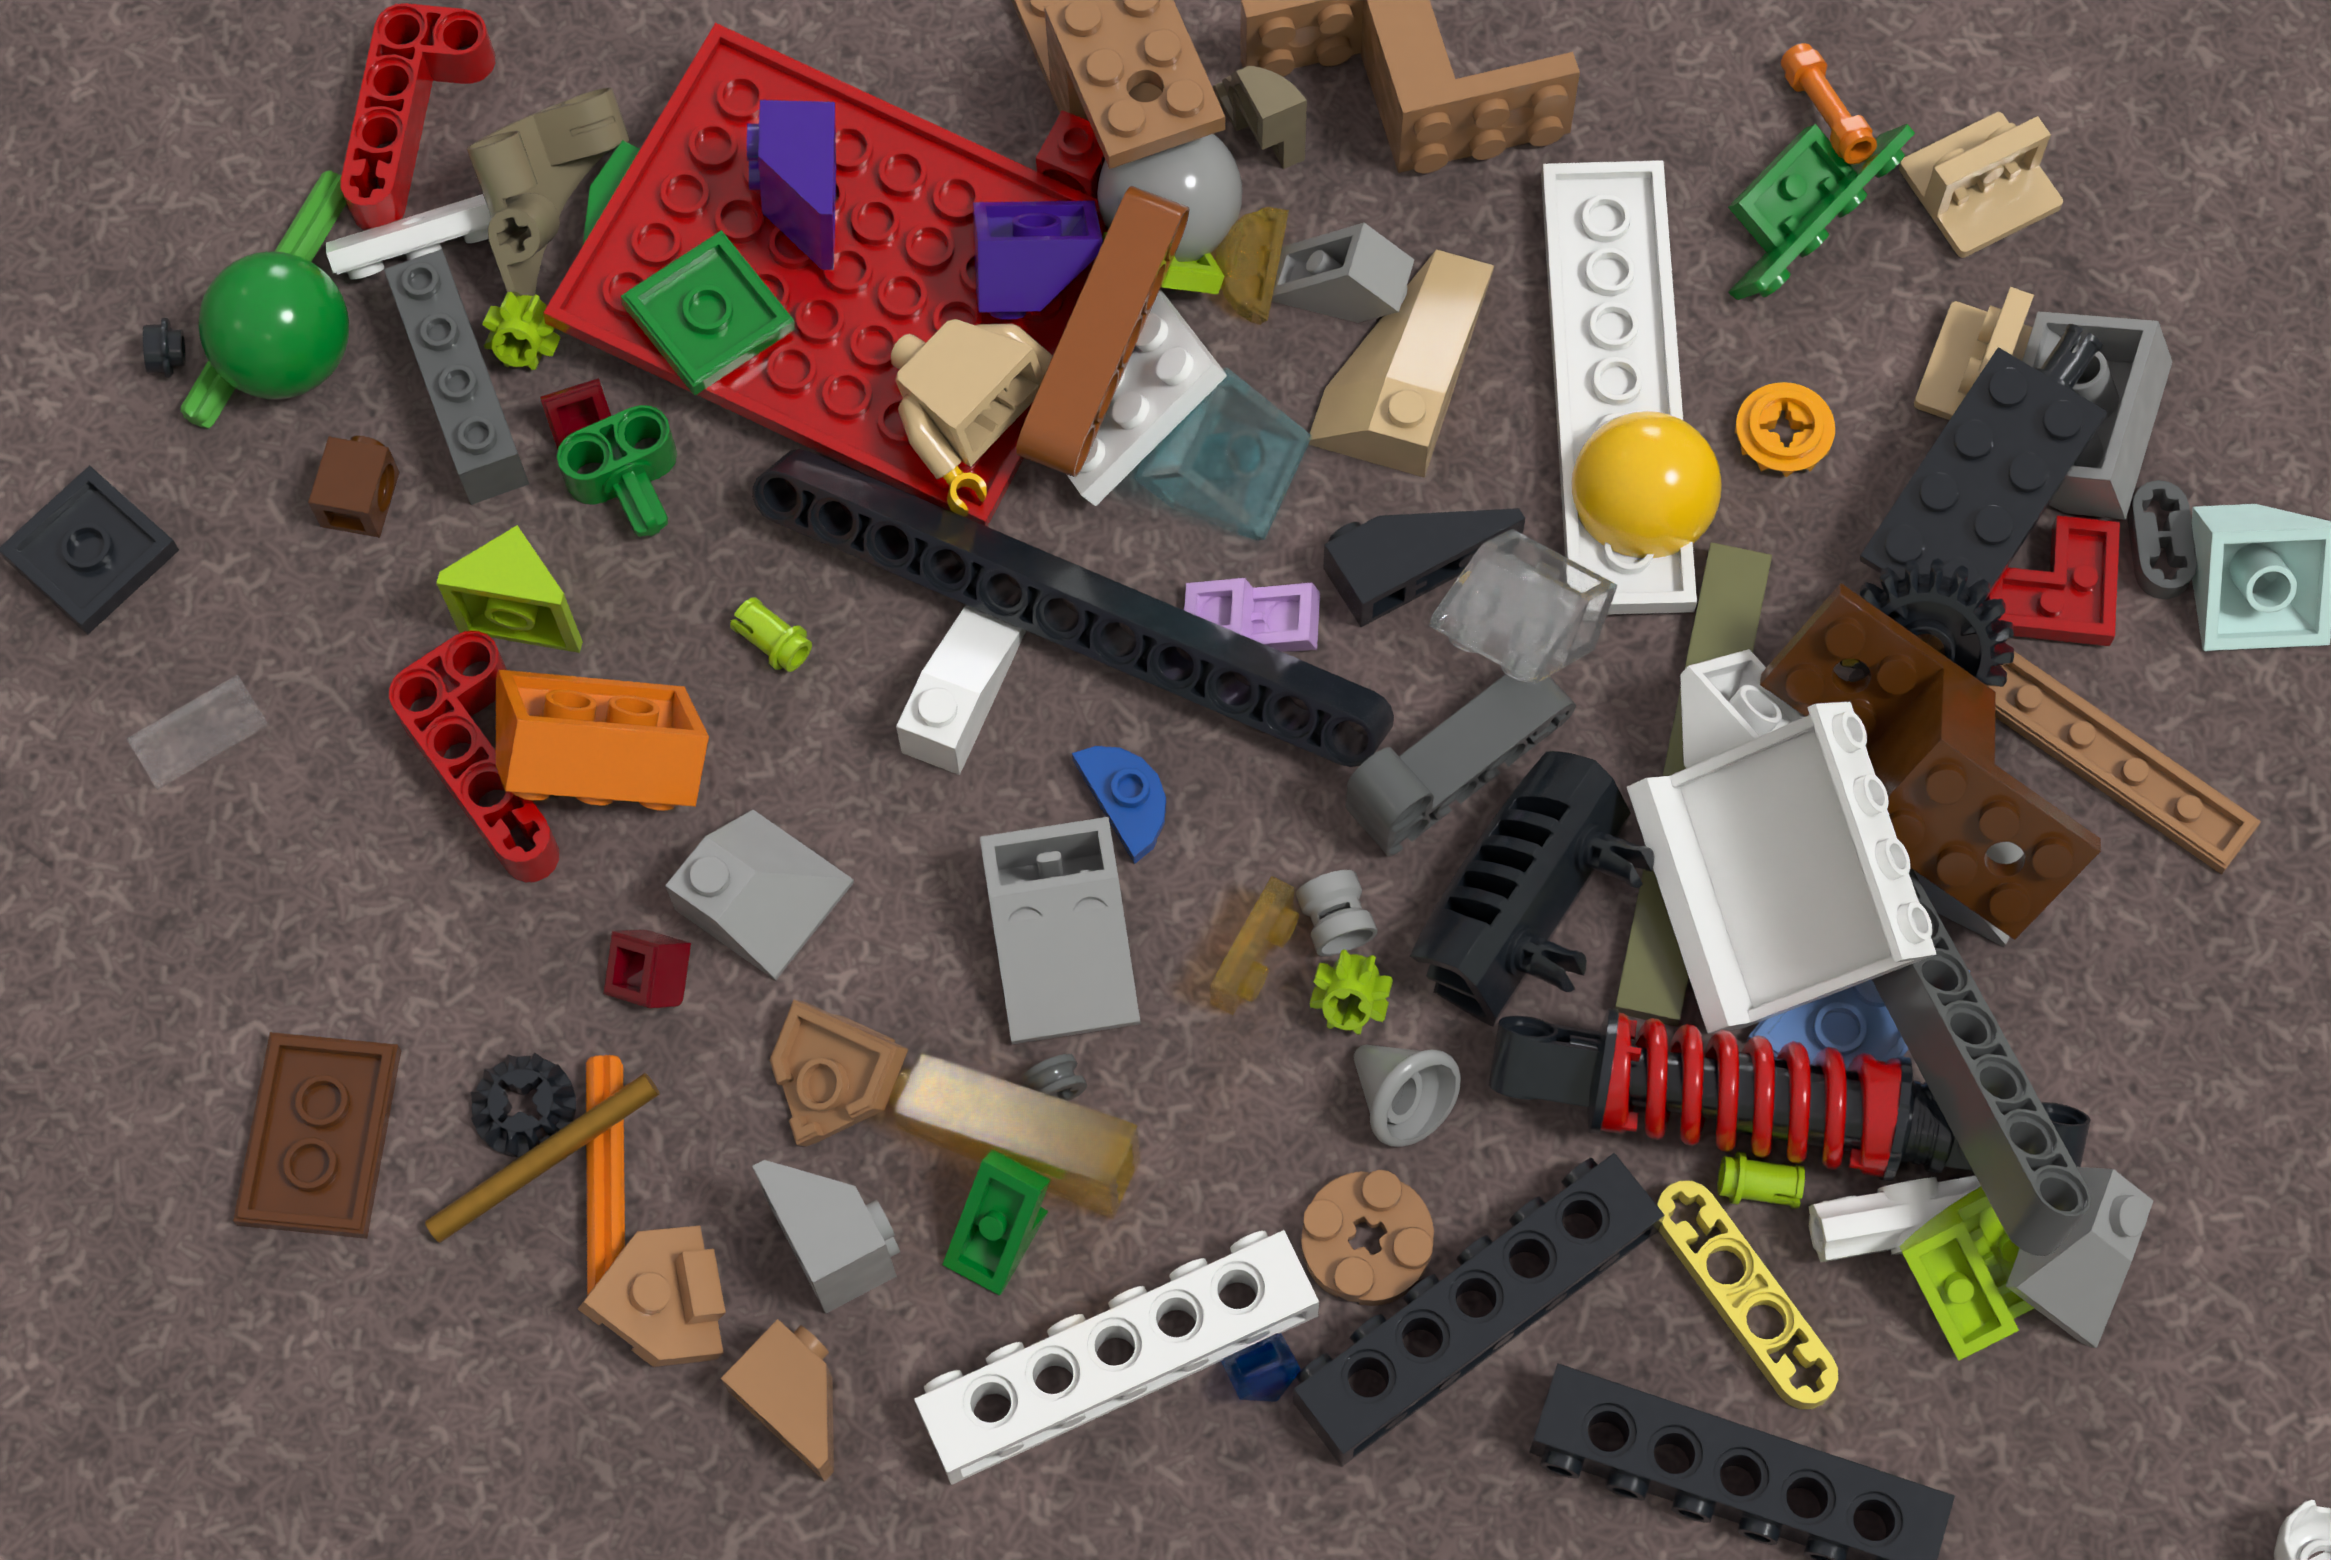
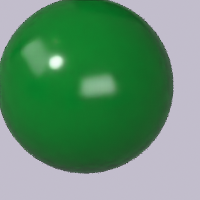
M266 251L244 256L225 267L207 288L199 311L200 341L212 367L234 388L258 398H293L320 386L340 364L349 338L348 311L343 296L336 284L314 263L300 256L285 252Z

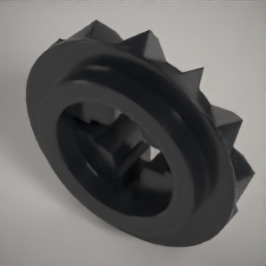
M536 1053L531 1056L520 1057L508 1054L503 1062L493 1068L484 1069L482 1080L476 1090L471 1092V1120L478 1134L492 1149L508 1156L521 1157L573 1122L575 1117L576 1095L570 1079L559 1064H554ZM508 1087L512 1092L516 1090L522 1095L528 1094L532 1089H537L532 1100L541 1119L538 1121L533 1115L528 1116L521 1111L513 1117H507L512 1109V1105L504 1089Z

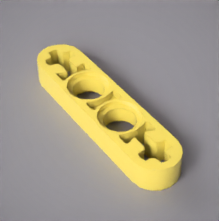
M1678 1181L1669 1185L1661 1193L1657 1204L1665 1215L1659 1229L1663 1238L1777 1394L1788 1405L1798 1409H1813L1823 1405L1834 1392L1838 1382V1367L1832 1355L1713 1194L1702 1184L1694 1181ZM1679 1198L1685 1205L1697 1202L1701 1206L1696 1221L1706 1236L1713 1227H1717L1722 1233L1710 1238L1700 1248L1698 1253H1694L1689 1247L1696 1244L1699 1237L1690 1223L1682 1221L1676 1225L1670 1219L1675 1210L1673 1201ZM1717 1251L1734 1253L1743 1264L1744 1275L1738 1282L1733 1284L1716 1282L1708 1273L1707 1258ZM1758 1305H1768L1775 1308L1784 1320L1783 1332L1773 1339H1762L1755 1336L1747 1325L1746 1316L1749 1310ZM1794 1335H1797L1803 1343L1797 1345L1792 1352L1804 1368H1809L1816 1364L1821 1369L1822 1374L1816 1381L1819 1391L1815 1393L1807 1385L1796 1389L1791 1384L1790 1380L1795 1374L1796 1369L1786 1354L1781 1357L1778 1363H1774L1769 1354L1782 1350Z

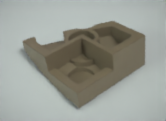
M1249 65L1235 71L1231 76L1224 78L1222 82L1213 85V90L1236 131L1249 126L1261 149L1264 150L1271 147L1283 169L1305 160L1307 100L1290 81L1273 71Z

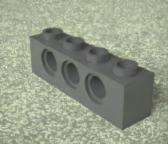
M440 249L384 269L455 467L471 505L529 485L443 250Z

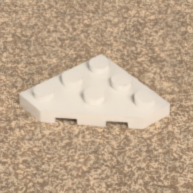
M1161 289L1081 471L1076 477L1067 475L1081 496L1095 506L1227 377V374Z

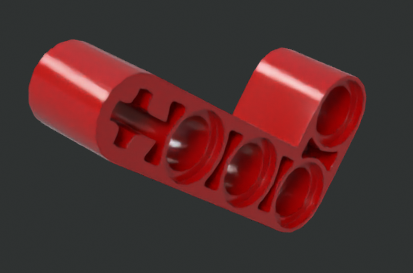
M403 3L392 5L379 14L374 25L341 175V191L356 225L365 231L401 220L405 214L433 81L471 84L484 80L492 72L496 64L495 52L482 17L474 11L462 8ZM413 40L410 43L400 45L404 41ZM465 45H472L465 50H458ZM404 90L395 96H388L395 91ZM392 142L384 148H377L382 143ZM375 179L378 180L381 189L378 188Z
M464 631L453 636L398 673L393 678L389 687V700L406 733L506 871L517 880L537 882L548 877L555 870L559 861V847L545 817L534 802L506 791L503 799L498 804L491 807L478 805L480 798L485 793L492 790L505 791L496 767V750L471 716L496 701L498 669L507 670L495 641L491 637L479 631ZM480 661L489 663L488 667L481 674L476 676L463 675L465 669L470 664ZM424 696L436 697L435 702L428 709L417 712L410 710L412 704L417 699ZM457 743L471 744L469 750L463 756L456 759L444 758L446 751L451 746ZM517 824L527 840L532 845H536L528 852H525L523 848L516 845L510 833V830Z

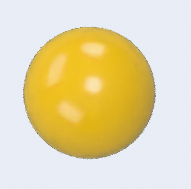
M1641 411L1619 416L1607 422L1592 434L1576 459L1571 486L1578 518L1594 539L1602 545H1605V542L1610 544L1612 551L1622 555L1645 558L1647 554H1654L1653 558H1660L1678 553L1680 548L1691 542L1694 544L1706 532L1719 507L1722 483L1717 458L1709 443L1694 427L1680 418L1666 413Z

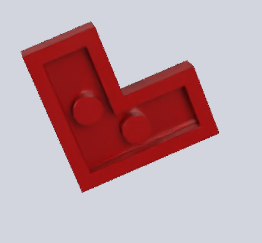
M2057 515L2052 525L2050 572L2007 567L1985 600L2003 599L2005 602V613L1998 620L2012 622L2014 636L2110 646L2115 638L2120 522Z

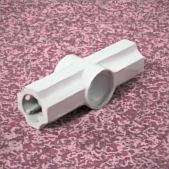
M1976 1176L1937 1182V1177L1884 1186L1878 1188V1193L1857 1197L1848 1196L1809 1206V1231L1813 1248L1816 1250L1820 1262L1891 1250V1255L1902 1254L1899 1246L1915 1231L1945 1208L1981 1185Z

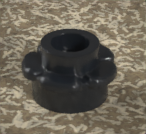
M162 318L161 324L143 326V355L146 372L148 374L164 373L166 378H170L174 374L173 366H185L184 332L182 329L172 330L168 318Z

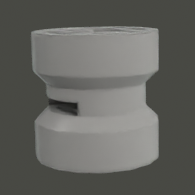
M1339 870L1320 875L1308 881L1296 891V898L1302 914L1311 917L1314 925L1311 931V939L1317 954L1320 956H1333L1341 953V950L1346 949L1348 951L1363 946L1377 935L1378 930L1372 914L1362 909L1359 901L1362 895V888L1356 872L1352 870Z

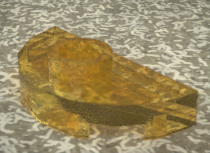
M1265 207L1259 211L1243 215L1231 227L1229 233L1216 250V263L1225 276L1221 285L1224 297L1240 316L1259 325L1268 321L1289 210Z

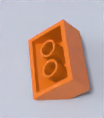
M498 669L496 678V767L505 791L512 792L516 796L528 800H545L550 795L576 797L584 803L599 806L611 804L613 800L639 802L644 807L661 811L671 810L675 805L696 807L709 735L685 686Z

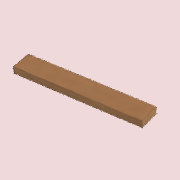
M1930 634L1917 635V637L1937 651L1944 647L1943 643L1936 636ZM2014 651L2013 662L2000 665L2007 672V682L2003 687L1989 686L1996 692L1995 717L2222 875L2261 821Z

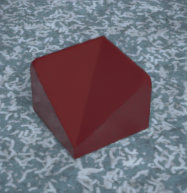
M649 930L612 931L603 994L647 1008L676 1007L681 1005L684 999L691 943Z

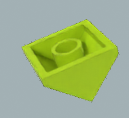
M518 525L439 572L436 584L459 632L479 631L491 638L580 653L583 641L565 595Z

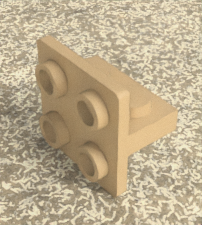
M1996 112L1904 157L1899 165V171L1956 254L1961 258H1965L2058 212L2063 204V198L2039 166L2051 134L2038 116L2016 126L2015 123H2009L2003 113Z
M2010 287L2002 309L1990 305L1988 312L1961 302H1952L1914 400L1915 408L1950 420L1998 347L2022 361L2033 328L2024 325V321L2034 295Z

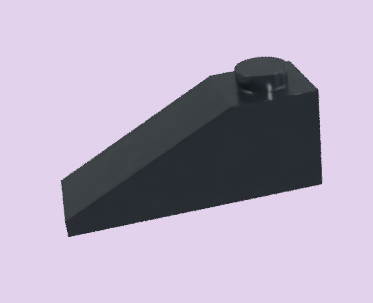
M1519 508L1380 515L1362 525L1357 521L1351 522L1334 532L1329 538L1328 543L1324 544L1323 569L1360 627H1363L1522 543L1525 517Z

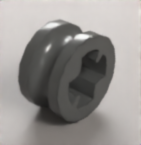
M1062 1054L1046 1059L1022 1075L1021 1083L1026 1090L1034 1091V1096L1030 1102L1035 1111L1052 1109L1075 1099L1086 1090L1087 1083L1085 1078L1074 1074V1069L1078 1063L1072 1054Z

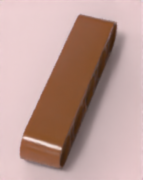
M1130 186L1127 189L1025 419L1016 447V454L1018 456L1073 477L1079 474L1179 247L1189 217L1190 209L1188 206L1134 186Z

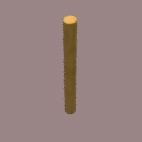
M642 1074L426 1220L425 1223L429 1232L437 1242L441 1243L660 1095L658 1088L648 1074Z

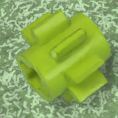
M507 292L501 307L490 306L482 323L484 327L491 330L484 344L485 349L493 350L496 357L506 367L528 366L535 370L542 354L553 356L561 337L553 332L554 327L545 324L543 312L547 305L536 294L534 296L521 295L516 297L512 292Z
M1345 949L1341 950L1340 957L1333 967L1322 962L1318 964L1313 980L1317 986L1313 989L1309 1004L1310 1008H1322L1323 1014L1327 1019V1028L1332 1029L1336 1027L1342 1030H1353L1356 1035H1359L1362 1032L1363 1026L1370 1018L1379 1022L1385 1020L1389 1004L1386 998L1389 997L1393 979L1391 976H1380L1379 970L1375 965V956L1364 957L1362 955L1349 954Z

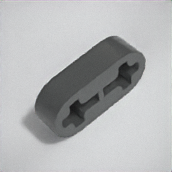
M2161 480L2147 482L2137 490L2127 514L2134 574L2138 585L2145 593L2154 598H2175L2185 592L2196 573L2197 559L2190 507L2186 495L2178 486ZM2151 500L2159 501L2162 510L2172 511L2164 522L2163 531H2158L2155 514L2153 512H2144L2147 510ZM2160 548H2166L2169 566L2180 568L2177 569L2172 580L2164 579L2162 570L2152 569L2160 556Z

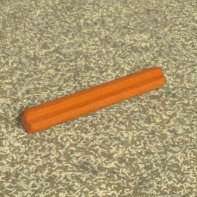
M598 1055L588 1058L586 1062V1112L624 1087L623 1064L618 1056ZM624 1119L586 1144L587 1296L625 1247Z

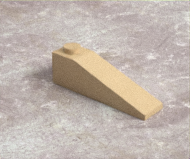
M1436 249L1407 285V295L1400 306L1399 312L1383 316L1326 386L1307 439V444L1425 478L1494 270V265Z

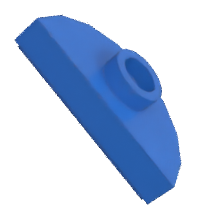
M1094 746L1072 753L1075 766L1106 817H1109V823L1133 863H1137L1154 849L1157 838L1165 824L1166 796L1158 774L1142 757L1120 747Z

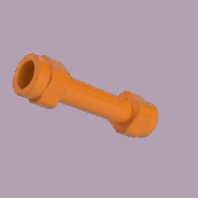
M1806 43L1791 47L1781 59V67L1791 87L1796 92L1805 91L1831 129L1830 141L1839 157L1843 158L1848 164H1858L1867 160L1877 147V141L1872 135L1873 130L1863 116H1852L1826 79L1827 63L1817 50Z

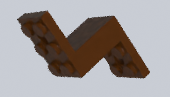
M1842 583L1838 585L1761 673L1760 685L1804 716L1810 715L1807 707L1813 704L1851 702L1854 713L1861 719L1867 734L1865 746L1875 775L1881 780L1887 791L1889 800L1887 810L1897 839L1904 845L1909 855L1910 868L2015 940L2101 852V838L1995 765L1996 692ZM1857 659L1868 666L1870 673L1860 681L1849 682L1838 677L1833 668L1842 660ZM2010 842L2020 847L2023 855L2015 862L2002 864L1990 859L1986 852L1996 843Z

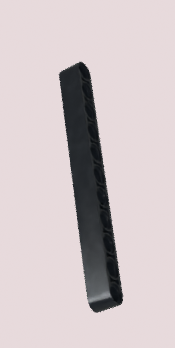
M802 449L789 451L757 477L753 485L752 497L756 508L764 517L772 522L1339 765L1347 767L1360 766L1376 752L1393 727L1394 714L1391 705L1385 697L1371 689L813 452ZM785 480L792 484L796 492L790 489ZM841 504L847 507V509L851 512L852 516H850L843 510ZM896 527L904 532L908 540L900 536ZM951 550L962 558L964 564L955 559ZM1007 574L1015 578L1021 588L1012 584ZM1063 598L1070 601L1076 607L1078 612H1074L1073 610L1068 608V606L1064 603ZM1120 623L1128 626L1133 631L1135 637L1126 633L1120 626ZM1176 647L1185 650L1192 658V661L1182 657ZM1233 672H1238L1245 676L1250 685L1240 682ZM1291 696L1303 701L1308 710L1297 706L1291 699ZM1348 721L1362 726L1367 735L1355 731Z

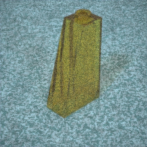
M923 1053L920 1054L913 1071L906 1068L902 1070L890 1096L889 1104L895 1107L893 1112L898 1129L978 1163H981L993 1149L1051 1179L1047 1192L1113 1220L1140 1163L1137 1125Z

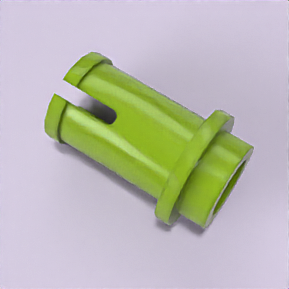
M756 597L746 600L736 610L734 616L743 622L741 623L737 619L731 620L730 628L768 655L769 664L774 669L784 668L788 672H792L807 659L812 649V642L807 639V631L800 625L791 627L762 605V602Z
M1737 1151L1735 1157H1722L1718 1173L1717 1192L1719 1196L1729 1197L1730 1203L1738 1205L1741 1199L1788 1205L1791 1208L1798 1209L1801 1204L1800 1198L1803 1197L1805 1169L1801 1165L1789 1166L1748 1160L1745 1152Z

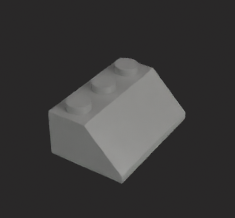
M2038 311L2022 361L2033 368L2041 369L2064 334V329L2068 324H2074L2083 328L2080 335L2081 340L2072 353L2077 351L2090 332L2102 342L2103 346L2099 352H2096L2073 387L2075 393L2108 411L2105 420L2049 505L2067 514L2126 520L2172 365V359L2159 321Z

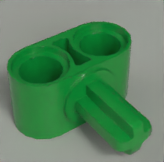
M647 405L631 407L573 432L563 440L558 448L557 460L567 490L575 500L583 504L595 505L617 497L634 533L639 537L655 536L668 525V516L651 483L670 472L677 458V450L669 422L662 411ZM642 439H658L657 443L650 448H634L636 443ZM592 462L602 464L593 473H577L585 464Z

